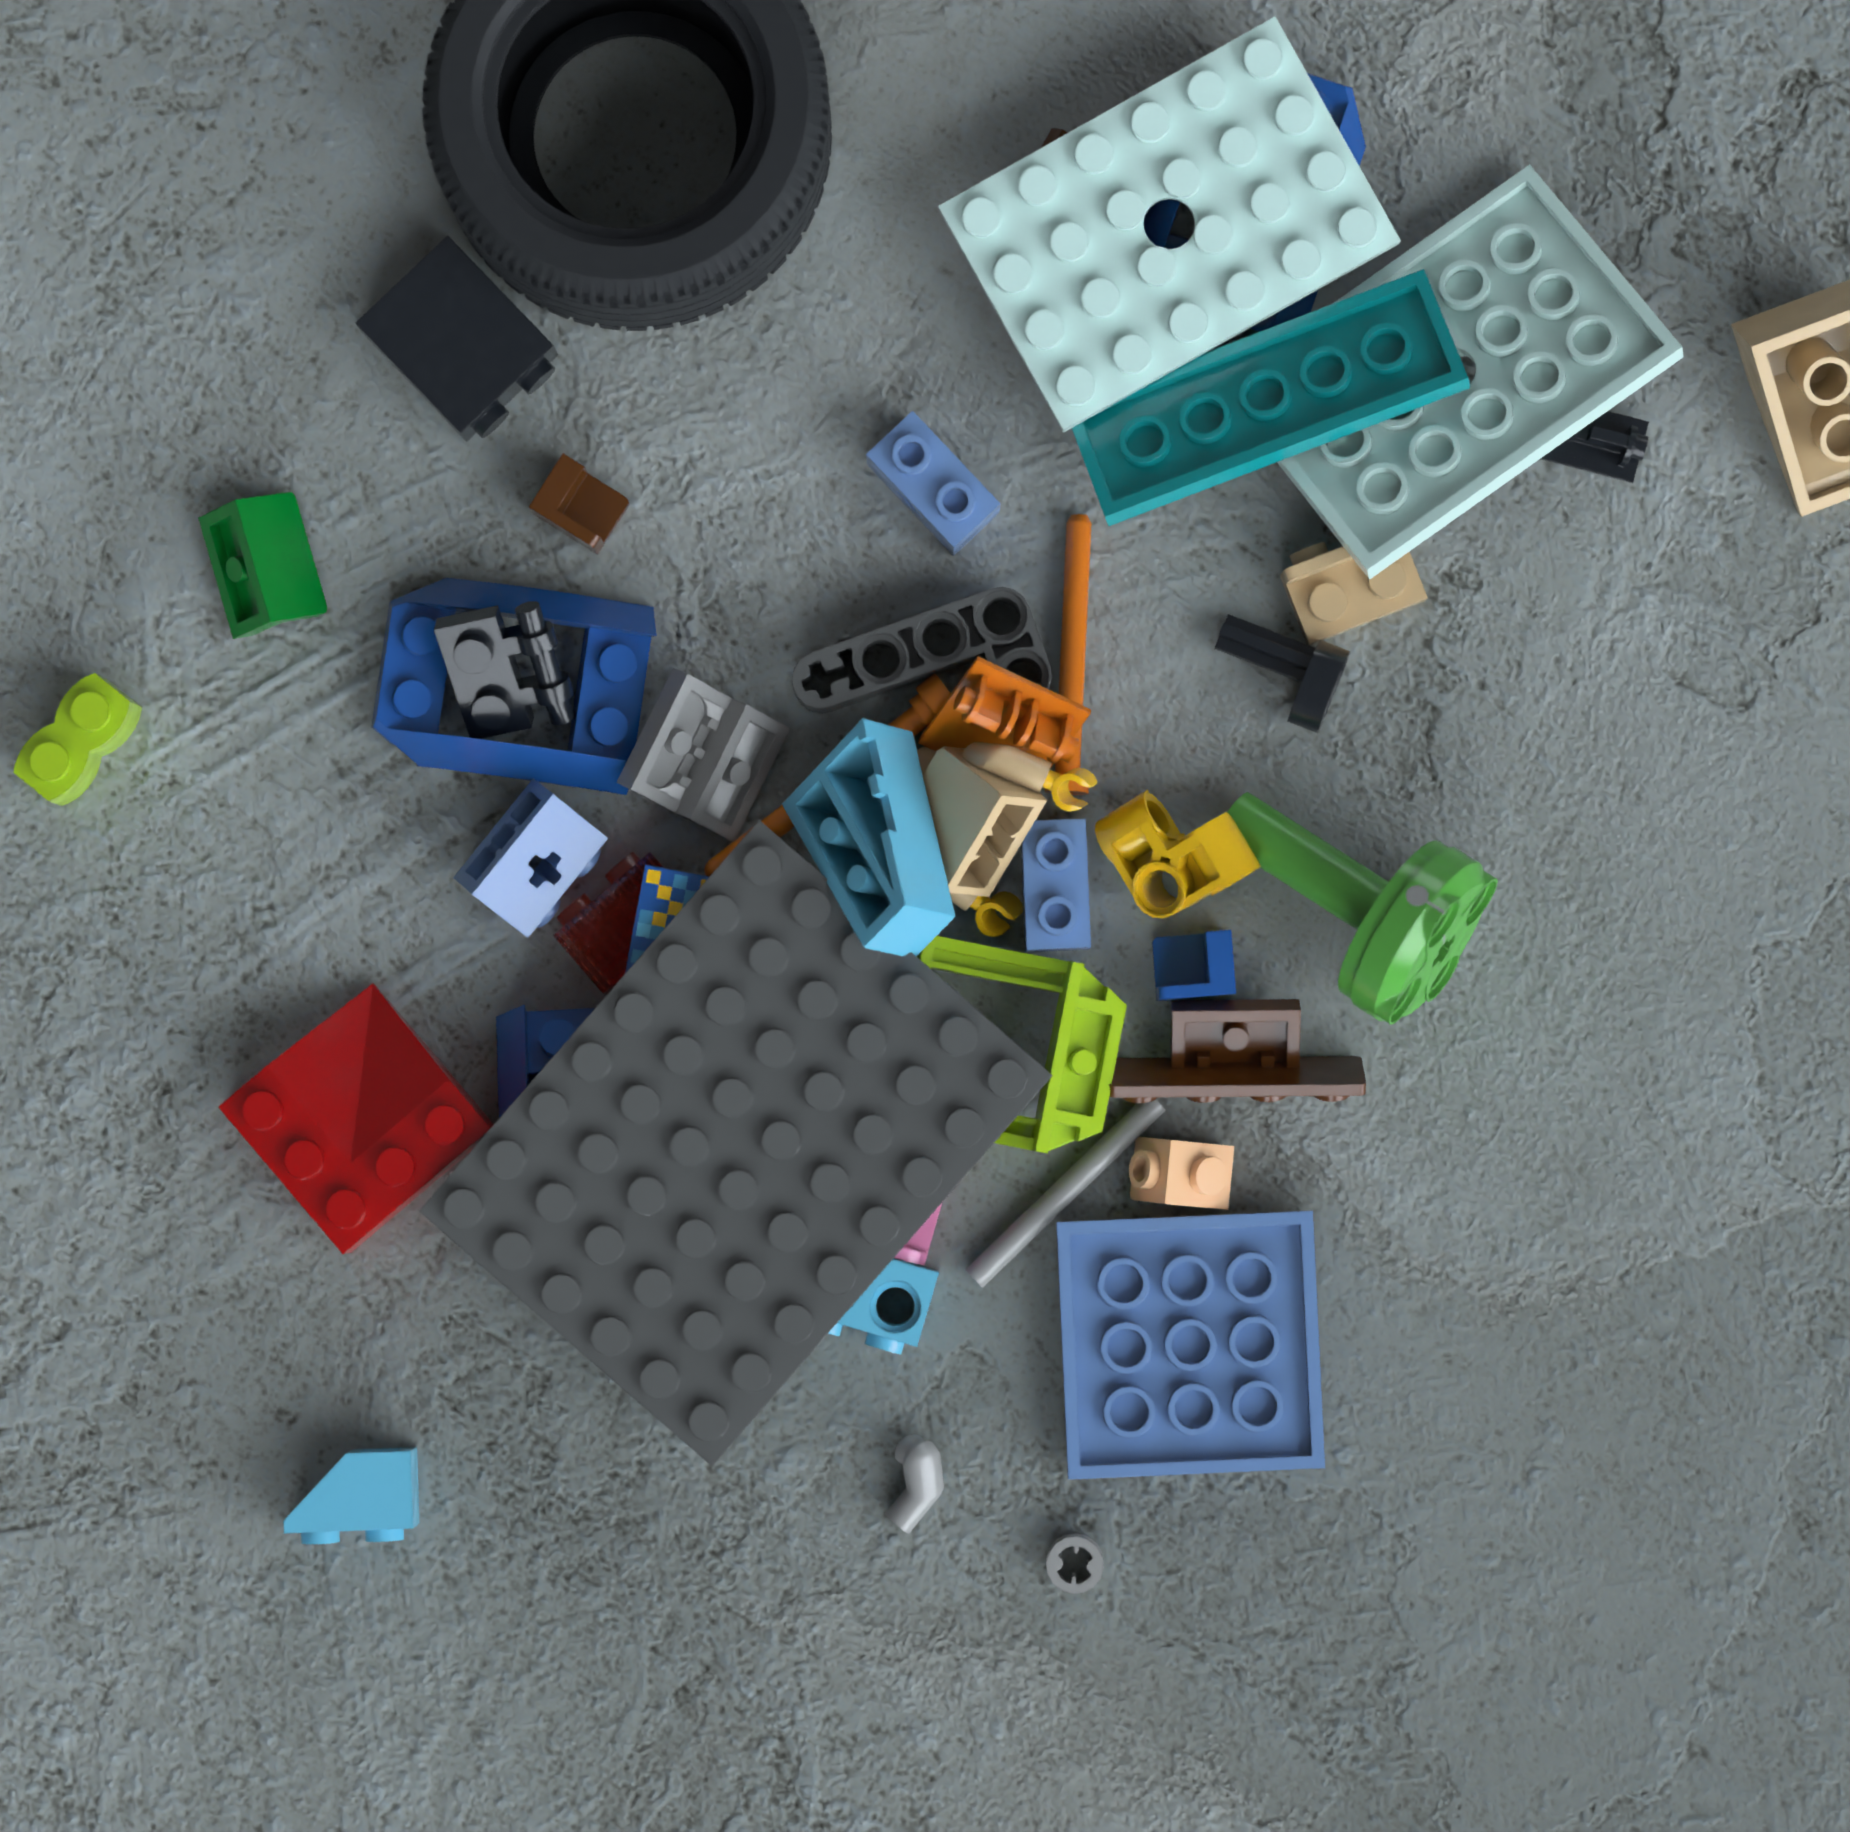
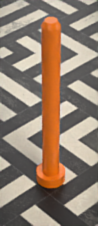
M1072 514L1066 522L1058 694L1083 705L1092 523L1088 515ZM1082 726L1074 736L1079 739V746L1075 756L1069 763L1059 759L1055 763V772L1063 775L1072 769L1080 768ZM1072 780L1069 781L1068 788L1071 795L1089 794V787L1081 786ZM1044 788L1045 793L1052 794L1050 790Z

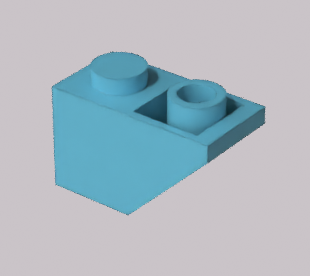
M417 1447L353 1449L347 1452L285 1518L284 1534L301 1533V1544L340 1542V1531L365 1530V1541L404 1540V1529H413L420 1524Z

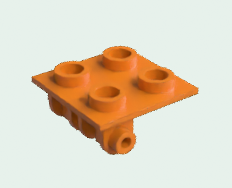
M977 656L923 732L918 743L934 751L944 746L966 748L973 742L1009 745L1051 762L1052 767L1059 759L1067 763L1073 759L1079 746V739L1074 736L1091 714V709Z

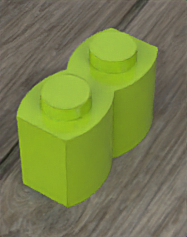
M96 673L82 678L69 689L61 700L56 711L54 723L37 731L22 747L16 759L13 773L49 802L63 806L74 801L88 789L95 779L100 768L102 756L118 749L131 736L140 719L142 707L110 681Z

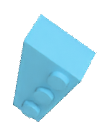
M862 718L782 803V806L821 874L827 878L826 883L862 946L867 949L904 956L910 952L917 956L955 917L913 732Z

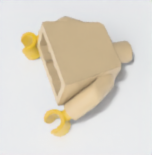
M973 742L966 748L944 746L937 751L926 746L917 750L952 903L964 911L969 907L976 911L975 921L982 934L989 937L1000 936L1010 926L1006 921L999 918L995 909L1005 918L1015 920L1023 913V905L1017 896L1006 891L998 892L991 898L989 897L1047 802V799L1040 793L1042 787L1051 791L1052 798L1059 808L1065 811H1075L1088 805V803L1071 795L1068 788L1069 781L1072 780L1081 786L1091 788L1097 784V779L1093 773L1083 768H1075L1063 775L1050 770L1051 762L1009 745Z

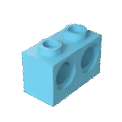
M893 1258L828 1334L840 1336L844 1325L868 1332L864 1344L881 1350L902 1354L904 1343L917 1347L939 1271ZM893 1287L906 1290L912 1296L915 1304L912 1316L900 1324L886 1322L877 1311L878 1297L883 1291Z

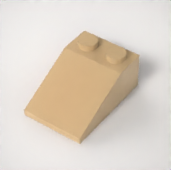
M1850 280L1731 324L1747 380L1797 512L1801 517L1850 499Z

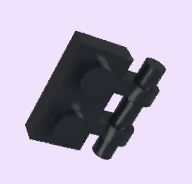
M528 601L517 606L515 613L519 625L506 628L498 605L436 619L434 632L470 738L482 739L532 728L534 720L532 704L538 703L541 706H546L550 722L553 725L566 724L575 717L570 701L574 694L570 677L567 672L560 670L554 647L558 644L552 622L544 620L539 602ZM522 653L530 657L535 675L521 677L515 654Z

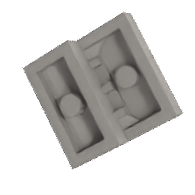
M673 668L616 783L733 842L736 840L790 728L753 707L732 699L695 677Z

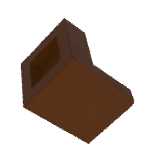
M563 453L529 505V508L533 515L598 555L629 507V501L619 492L588 474L585 466Z

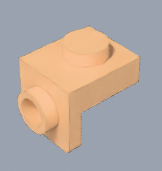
M1138 1137L1135 1140L1134 1154L1129 1164L1130 1198L1143 1202L1228 1210L1234 1146Z

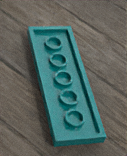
M1422 269L1206 352L1074 426L1072 431L1107 524L1111 526L1470 388V383L1426 272Z

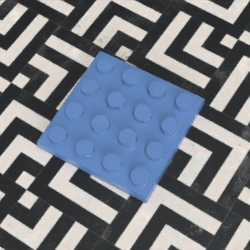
M1313 1211L1056 1222L1068 1480L1325 1468Z

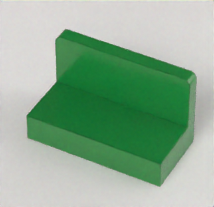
M285 492L235 499L198 517L233 639L256 635L282 622L317 617L327 612L328 607L294 493Z

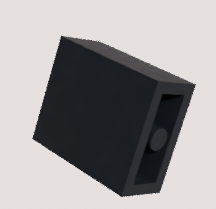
M448 235L355 322L366 338L466 442L476 433L481 438L491 434L509 415V411L504 406L522 389L528 395L536 391L550 378L556 369L551 364L558 356L554 345Z

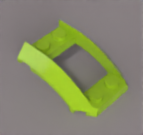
M936 936L917 955L930 969L1059 993L1045 1069L1053 1076L1040 1090L1035 1118L1018 1115L994 1143L1048 1154V1151L1073 1141L1078 1142L1101 1133L1110 1096L1109 1084H1112L1127 1005L1109 987H1104L1084 967L1085 964Z

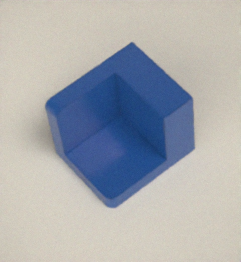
M1231 930L1156 937L1152 941L1156 1001L1232 996L1236 994Z

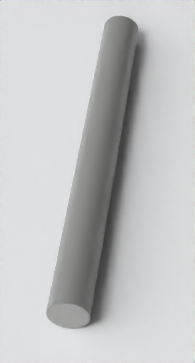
M1157 1100L1148 1103H1136L965 1269L968 1274L983 1288L1166 1111L1165 1108Z

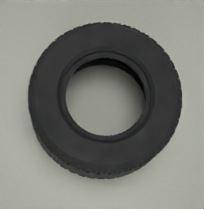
M455 0L454 3L450 2L440 19L442 27L438 26L430 46L433 52H430L427 57L424 72L427 79L423 81L422 102L425 105L422 109L423 128L426 133L425 140L428 154L432 160L431 164L437 181L465 236L468 237L469 242L479 256L485 259V263L498 277L504 278L503 280L508 286L519 294L524 293L525 298L541 308L547 306L549 307V312L565 319H569L571 316L574 322L592 327L595 326V323H599L600 328L621 330V326L626 327L627 331H647V326H653L654 330L672 328L673 323L676 322L685 325L698 321V316L705 314L706 317H709L724 310L723 305L727 303L732 306L747 296L746 291L749 289L755 291L768 280L767 274L769 272L774 274L787 260L785 255L787 253L792 254L802 239L801 233L807 231L815 216L814 209L818 208L824 192L823 184L827 181L830 165L832 124L826 66L822 50L819 48L820 42L815 28L809 22L810 17L801 0ZM622 37H650L673 43L689 51L705 63L723 85L730 99L736 121V148L730 171L724 183L709 198L691 211L675 219L657 225L628 229L607 228L583 222L561 205L541 175L534 143L535 122L541 100L556 74L571 59L596 44Z

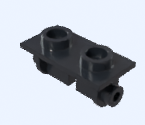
M1607 411L1540 459L1633 483L1638 463L1643 460L1649 437L1646 436L1649 421Z

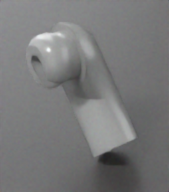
M917 1434L903 1437L896 1446L895 1459L903 1464L906 1488L885 1512V1515L893 1523L908 1534L940 1497L944 1489L940 1452L933 1442L925 1441L923 1437Z

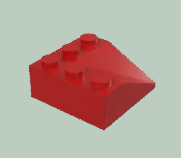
M374 983L275 1058L218 1106L342 1254L352 1253L465 1157L494 1125Z

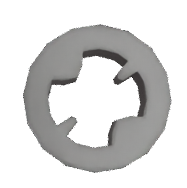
M1081 1533L1065 1534L1057 1538L1049 1548L1046 1558L1047 1574L1052 1583L1061 1591L1071 1594L1084 1593L1093 1588L1101 1579L1104 1568L1102 1551L1097 1542L1088 1535ZM1074 1546V1553L1077 1554L1079 1547L1086 1549L1091 1554L1086 1561V1567L1090 1572L1088 1576L1081 1580H1076L1075 1573H1072L1071 1580L1062 1576L1058 1571L1064 1564L1060 1554L1062 1550Z

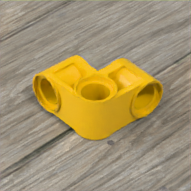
M1148 789L1095 823V834L1102 851L1116 867L1132 894L1136 905L1143 913L1153 918L1172 916L1209 895L1213 896L1261 867L1234 819L1227 812L1185 836L1184 832L1180 833L1163 804L1154 795L1150 794ZM1164 871L1171 874L1177 882V898L1170 895L1164 888L1162 882Z

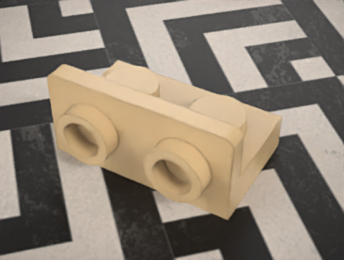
M1321 542L1291 554L1289 557L1293 566L1284 569L1280 575L1307 645L1318 643L1319 640L1331 638L1428 599L1410 551L1369 580L1343 546L1328 551L1326 543Z

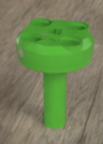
M1249 792L1241 795L1227 812L1232 816L1259 861L1261 869L1357 930L1340 969L1338 989L1342 994L1351 999L1353 1005L1376 1020L1386 1021L1390 1025L1396 1023L1401 1017L1414 1012L1425 1001H1432L1443 990L1453 975L1460 955L1469 942L1498 884V880L1483 870L1481 863L1456 847H1448L1438 840L1431 841L1417 850L1400 867L1390 881H1387Z

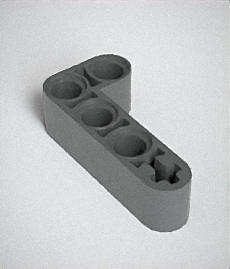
M997 587L811 652L801 658L794 667L792 685L794 694L803 707L811 712L823 714L929 678L934 673L937 675L974 662L977 656L1006 670L1018 662L1030 663L1040 673V686L1047 689L1050 688L1052 673L1039 632L1025 598L1014 589ZM1003 602L1010 604L1019 614V625L1011 633L1005 635L994 634L985 626L983 614L994 603ZM935 624L950 625L959 635V646L948 656L940 657L933 655L927 651L923 644L925 632ZM877 645H885L894 649L900 659L897 670L892 675L884 678L874 677L866 672L862 662L864 655L870 648ZM852 654L854 673L862 687L850 690L849 677H846L831 684L832 695L827 698L820 699L816 690L805 692L803 685L812 681L810 670L822 667L826 675H834L845 671L844 663L840 657Z

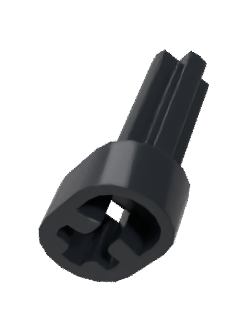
M1230 614L1227 615L1225 623H1223L1214 648L1300 682L1301 685L1287 722L1316 733L1319 732L1351 652L1323 640H1319L1315 648Z

